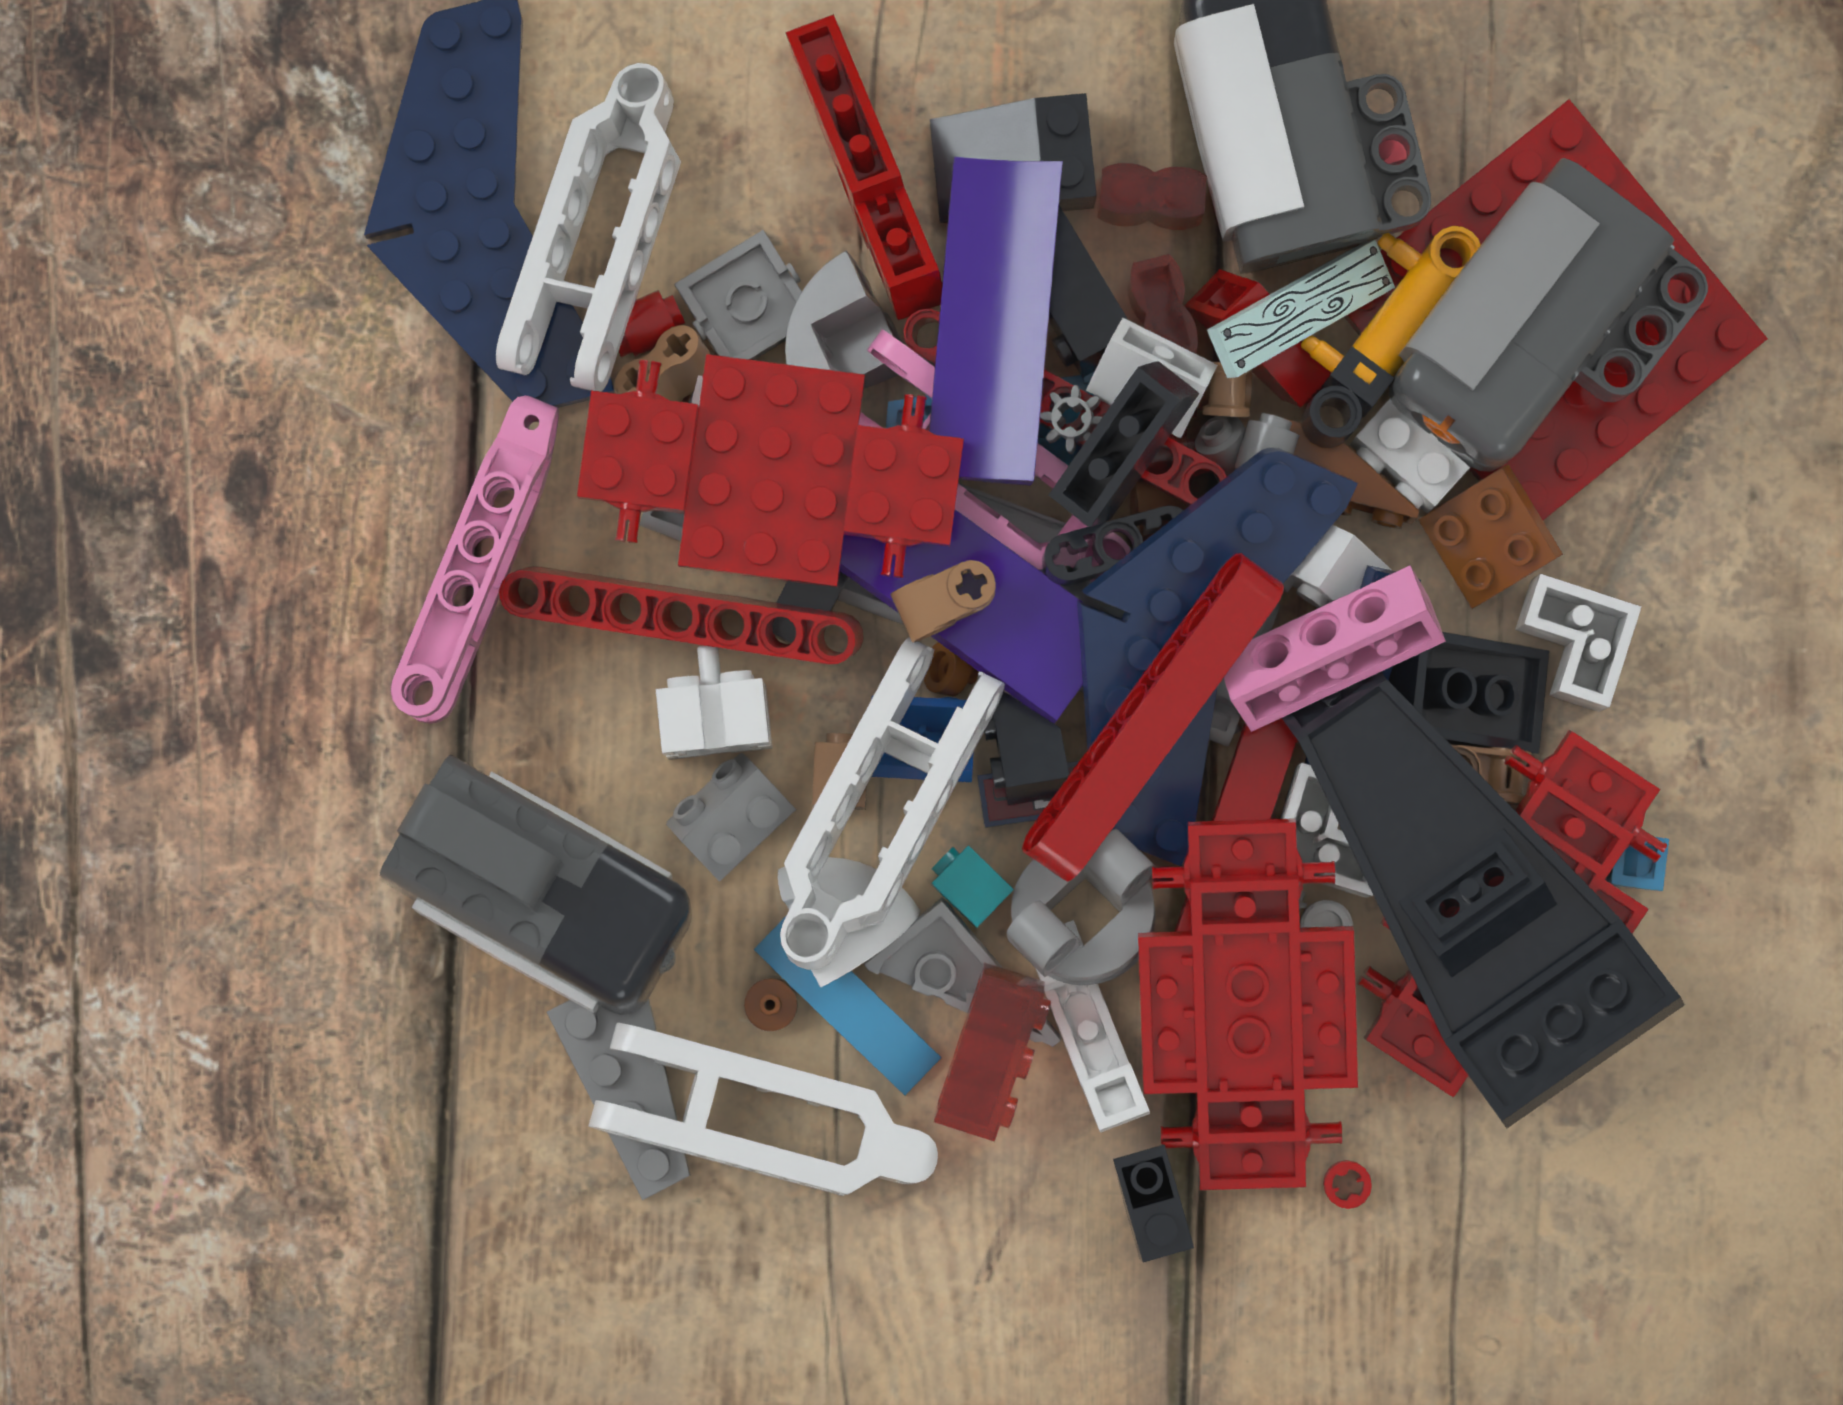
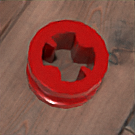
M1343 1160L1330 1166L1325 1173L1323 1186L1325 1194L1332 1203L1341 1208L1351 1209L1365 1203L1370 1196L1372 1183L1370 1175L1363 1166L1355 1161ZM1349 1169L1354 1170L1360 1175L1355 1180L1363 1183L1360 1193L1350 1192L1346 1199L1339 1198L1335 1194L1339 1188L1337 1186L1332 1187L1336 1174L1345 1176Z

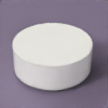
M1322 900L1311 904L1304 910L1300 918V928L1353 926L1352 917L1348 910L1340 903L1331 900Z

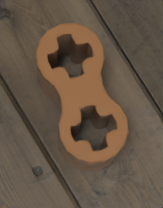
M683 325L672 327L660 336L649 354L640 359L630 361L620 369L615 378V389L618 394L636 391L639 360L649 361L647 382L649 381L651 361L662 363L657 394L670 401L681 402L684 397L694 393L698 375L703 376L706 354H712L694 329Z

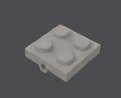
M764 230L675 283L677 291L695 318L692 324L698 331L703 341L708 339L718 356L755 360L786 341L788 323L793 308L802 293L797 285L801 280L791 263L784 264Z

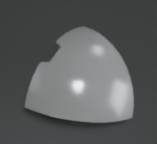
M847 251L824 265L812 277L800 294L788 323L785 345L786 364L865 374L864 388H868L898 376L897 373L867 351L871 343L882 329L900 342L902 340L889 314L883 311L877 301L869 280Z

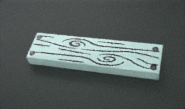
M1376 240L1365 241L1207 329V332L1227 378H1235L1392 290L1395 286Z

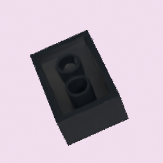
M1086 93L1032 98L930 119L939 223L948 222L954 157L1009 161H1063L1059 197L1060 207L1063 211L1094 209L1097 194Z
M1442 632L1446 642L1393 666L1389 682L1450 745L1513 749L1514 746L1518 745L1524 751L1539 754L1549 650Z

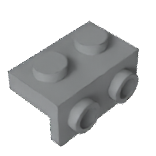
M740 753L734 759L723 762L714 771L712 780L696 795H691L682 800L675 808L673 816L667 821L666 825L720 882L796 809L743 753Z

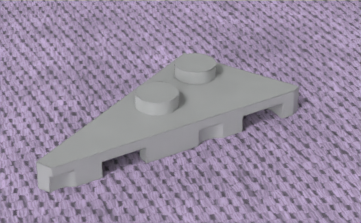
M943 897L923 912L899 938L864 963L865 967L875 974L883 973L911 985V989L927 996L934 995L939 997L947 1005L985 1021L990 1019L1017 1031V1035L1031 1041L1043 1042L1052 1047L1061 1041V1035Z

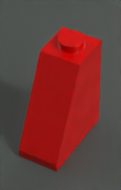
M1219 269L1184 306L1205 328L1209 329L1270 294L1258 281ZM1302 341L1252 369V372L1281 400L1298 407L1309 403L1323 389L1321 386L1331 374L1329 370L1311 358L1310 354L1301 348Z

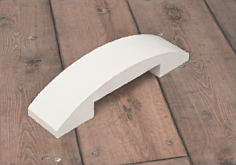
M1074 920L1065 923L1078 937L1080 947H1083L1084 945ZM1036 969L1100 1133L1150 1114L1099 985L1063 983L1049 976L1044 977Z

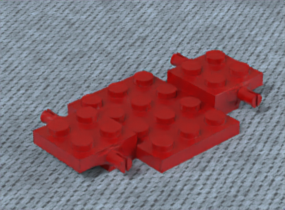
M706 354L699 406L693 403L670 401L657 394L662 363L651 361L649 381L647 382L649 361L639 360L636 391L616 394L591 390L577 497L579 499L606 502L620 509L615 541H626L628 522H630L627 542L638 543L637 537L641 512L657 510L684 514L678 559L679 567L829 587H838L844 535L872 538L884 543L885 550L880 575L890 577L893 556H896L893 575L895 578L904 577L906 547L923 543L950 547L964 439L935 435L922 428L927 400L925 396L917 395L915 415L912 416L914 395L904 394L901 426L897 425L889 428L859 425L865 374Z
M1568 730L1554 753L1542 762L1521 749L1518 745L1514 746L1510 752L1526 762L1527 765H1523L1509 755L1505 759L1504 764L1530 780L1526 795L1515 811L1608 905L1633 934L1649 909L1605 879L1624 850L1629 846L1651 859L1653 863L1657 862L1661 855L1644 844L1645 842L1664 853L1667 844L1641 828L1646 810L1661 789L1571 730ZM1493 877L1489 881L1488 886H1498L1502 883L1504 877ZM1460 907L1449 908L1445 912L1444 917L1450 918L1455 916L1459 912ZM1383 918L1381 924L1389 929L1385 918ZM1367 966L1363 971L1364 974L1380 985L1377 986L1362 975L1358 979L1357 985L1362 986L1383 1001L1381 1002L1379 1014L1364 1035V1039L1454 1098L1468 1075L1445 1044L1410 970L1394 983L1373 969L1372 966Z
M1295 818L1188 822L1189 850L1184 860V867H1152V889L1185 888L1191 908L1192 931L1138 933L1144 1094L1197 1093V1111L1192 1121V1126H1161V1145L1164 1144L1165 1148H1193L1199 1163L1200 1190L1306 1187V1159L1311 1149V1144H1342V1122L1310 1123L1305 1111L1304 1089L1358 1088L1353 926L1300 928L1299 898L1303 890V884H1335V861L1302 862L1297 849Z

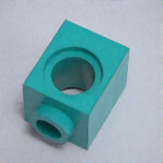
M969 845L961 853L952 847L932 867V870L938 877L931 885L976 929L1014 890Z

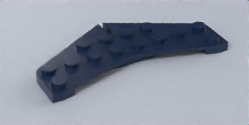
M482 0L441 10L431 14L422 25L364 236L368 239L413 228L414 233L368 244L367 247L512 402L517 397L525 395L558 408L590 400L591 391L573 387L570 383V378H574L575 363L583 340L580 334L583 322L573 305L556 302L537 361L529 374L522 375L501 370L496 363L499 335L533 238L515 206L520 58L523 43V18L518 0ZM611 375L606 387L601 392L615 393Z
M1280 448L1263 449L1081 590L1087 596L1125 611L1121 619L1077 600L1088 749L1227 560L1237 553H1242L1284 584L1347 508L1358 483ZM1217 687L1112 829H1118L1138 850L1178 866H1182L1189 850L1188 822L1196 821Z

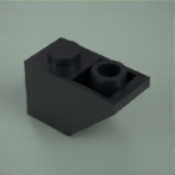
M1003 691L999 704L984 731L986 741L996 739L999 757L990 758L994 789L1005 788L1007 805L1051 799L1069 776L1061 728Z
M1162 1144L1114 1158L1113 1162L1139 1259L1144 1263L1193 1249V1241L1165 1145Z

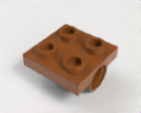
M1509 464L1418 519L1472 609L1563 555Z

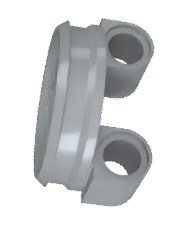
M1114 829L1108 834L1082 871L1068 882L1035 860H1032L1022 872L1013 892L1011 904L1012 923L1007 930L1008 941L1044 977L1049 976L1063 983L1094 985L1122 975L1139 960L1138 933L1154 931L1155 906L1149 880L1152 878V867L1156 868L1155 865L1118 829ZM1086 879L1120 913L1089 942L1080 947L1078 937L1051 910L1078 884Z

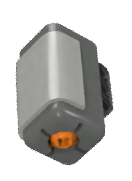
M1562 158L1541 183L1531 182L1405 345L1399 354L1404 363L1389 385V398H1391L1393 405L1399 412L1427 433H1434L1438 437L1437 440L1449 448L1470 467L1486 472L1497 470L1523 449L1573 381L1604 402L1623 400L1637 389L1703 303L1708 292L1706 277L1698 267L1674 250L1675 246L1672 245L1674 238L1662 226L1585 168L1569 159ZM1669 280H1680L1688 286L1690 290V300L1688 303H1678L1669 296L1667 290ZM1647 321L1657 328L1659 333L1657 345H1646L1637 338V322ZM1607 363H1617L1625 369L1627 374L1625 387H1614L1606 381L1604 367Z

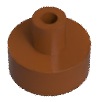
M939 642L931 647L934 649V654L924 677V683L929 691L947 696H956L964 690L967 684L975 683L978 678V671Z
M769 978L755 983L749 989L745 997L744 1008L749 1021L755 1027L764 1031H777L785 1028L793 1021L797 1013L798 1002L795 992L787 983ZM768 1000L775 1002L774 1009H767L766 1002Z

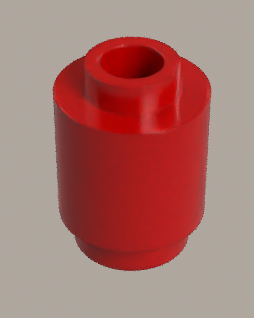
M658 289L635 300L618 351L621 358L632 353L636 358L651 351L665 331L685 324L673 295L663 299Z

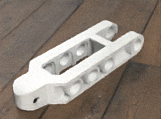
M636 63L625 67L615 77L604 102L572 119L499 335L496 349V363L499 369L527 375L532 371L556 302L587 308L580 330L583 340L575 363L574 378H570L571 386L600 392L606 387L681 164V160L665 133L673 110L674 99L663 75L656 67L643 63ZM617 148L644 153L637 178L631 179L628 186L631 196L621 226H615L612 234L615 244L605 274L598 276L595 288L564 281L606 154Z
M910 637L903 642L784 862L795 899L783 922L780 937L781 945L787 957L796 966L807 970H819L829 965L847 933L884 922L999 704L1005 685L1003 682L979 671L978 681L963 709L957 707L940 741L936 743L899 725L929 669L934 654L933 648L920 642L912 643ZM886 753L927 773V776L914 801L908 800L903 808L905 818L889 848L883 847L878 855L880 865L864 895L858 894L855 899L844 902L821 890L818 875L883 754Z
M623 1023L616 1024L610 1046L611 1050L637 1054L655 1060L654 1063L695 1074L683 1121L680 1122L621 1105L595 1100L589 1122V1127L603 1132L841 1196L852 1193L875 1178L900 1184H915L924 1181L934 1172L938 1159L937 1147L932 1138L919 1130L894 1124L874 1090ZM719 1078L756 1087L757 1091L764 1093L775 1092L808 1101L807 1104L816 1107L827 1106L857 1114L858 1118H861L865 1125L857 1159L843 1166L706 1129Z

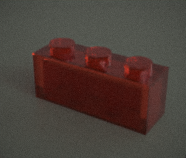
M984 962L935 1108V1123L994 1142L1000 1126L1009 1129L1018 1103V1098L1010 1096L1016 1077L1025 1080L1028 1075L1035 1049L1028 1048L1027 1044L1033 1028L1042 1031L1051 1005V1000L1043 998L1044 981Z

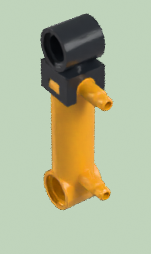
M1458 226L1442 229L1434 236L1422 254L1390 233L1382 235L1377 242L1378 246L1387 252V256L1408 271L1345 356L1314 335L1307 337L1301 343V348L1307 351L1311 358L1331 372L1330 376L1321 386L1323 389L1312 398L1302 414L1301 426L1305 436L1311 443L1321 448H1333L1344 443L1357 429L1362 417L1364 418L1372 409L1403 365L1404 361L1399 356L1400 352L1466 263L1481 246L1479 239L1472 231ZM1449 248L1456 251L1461 257L1462 267L1451 268L1445 265L1440 257V249ZM1325 406L1336 408L1342 414L1343 427L1331 428L1325 425L1320 417V408Z

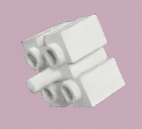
M700 646L697 648L700 680L699 676L667 679L668 688L656 689L662 753L668 759L773 749L767 689L763 679H754L751 670L721 673L718 647Z

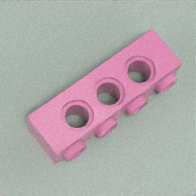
M1410 565L1252 639L1224 676V681L1231 702L1252 732L1444 643L1446 640L1430 598Z

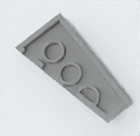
M649 998L640 1010L625 1015L610 1012L601 1006L593 1013L571 1000L547 1011L593 1104H595V1100L678 1121L665 1065L654 1063L655 1060L644 1056L610 1049L617 1023L656 1031ZM608 1133L642 1200L691 1175L685 1153Z

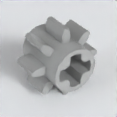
M1078 385L1073 386L1071 397L1061 399L1058 394L1052 392L1050 396L1055 403L1052 413H1040L1042 421L1052 423L1054 429L1046 436L1047 441L1051 444L1060 437L1064 438L1069 454L1074 453L1076 442L1089 438L1094 428L1102 419V417L1094 416L1092 412L1101 402L1099 397L1094 396L1087 402L1083 401ZM1069 408L1075 413L1081 412L1083 409L1086 410L1081 416L1084 427L1077 432L1071 426L1064 430L1061 429L1066 423L1065 417L1062 414Z

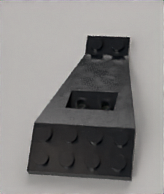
M1382 672L1281 718L1301 745L1445 1044L1506 1129L1685 1005L1681 996L1623 921L1386 679ZM1493 877H1504L1502 883L1498 886H1488L1489 881ZM1460 907L1459 912L1455 916L1450 918L1444 917L1445 912L1449 908Z

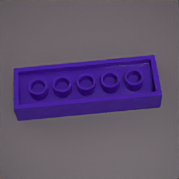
M954 157L929 431L935 435L964 439L959 479L1031 486L1034 482L1063 161H1009Z
M957 510L954 512L950 547L925 543L906 547L903 578H895L893 576L896 556H893L890 577L880 575L884 558V543L872 538L844 535L840 571L896 612H898L890 595L895 590L923 577L938 574L961 562L973 560L988 566L994 574L996 582L995 596L990 605L957 621L951 627L931 637L977 671L1003 682L1006 692L1055 724L1083 685L1077 600L1082 602L1059 584L1052 582L1044 573ZM971 573L963 575V586L957 589L959 595L968 593L973 600L979 599L981 597L980 588L987 582L984 578L975 580Z

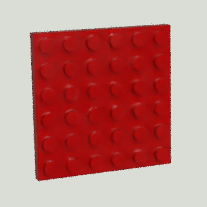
M1570 99L1432 208L1418 226L1406 230L1396 237L1422 254L1434 236L1442 229L1458 226L1472 231L1479 239L1480 244H1482L1531 182L1541 183L1560 159L1565 158L1585 168L1668 231L1674 238L1672 243L1675 246L1674 250L1698 267L1705 275L1708 283V292L1703 303L1637 389L1623 400L1604 402L1573 381L1523 449L1502 466L1504 467L1509 464L1543 521L1768 339ZM1449 248L1440 249V257L1445 265L1451 268L1462 267L1461 257L1456 251ZM1381 249V255L1396 288L1408 271L1387 256V252ZM1669 280L1667 287L1669 296L1678 303H1688L1690 300L1688 286L1680 280ZM1395 288L1344 316L1359 336ZM1647 321L1637 322V338L1646 345H1657L1659 341L1657 328ZM1607 363L1604 367L1606 381L1614 387H1625L1627 383L1625 369L1617 363ZM1472 467L1469 468L1478 481L1497 471L1486 472L1478 471Z

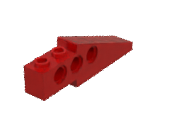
M834 14L785 32L867 249L870 251L897 319L901 320L909 317L920 309H930L940 305L942 280L939 268L905 190L901 173Z

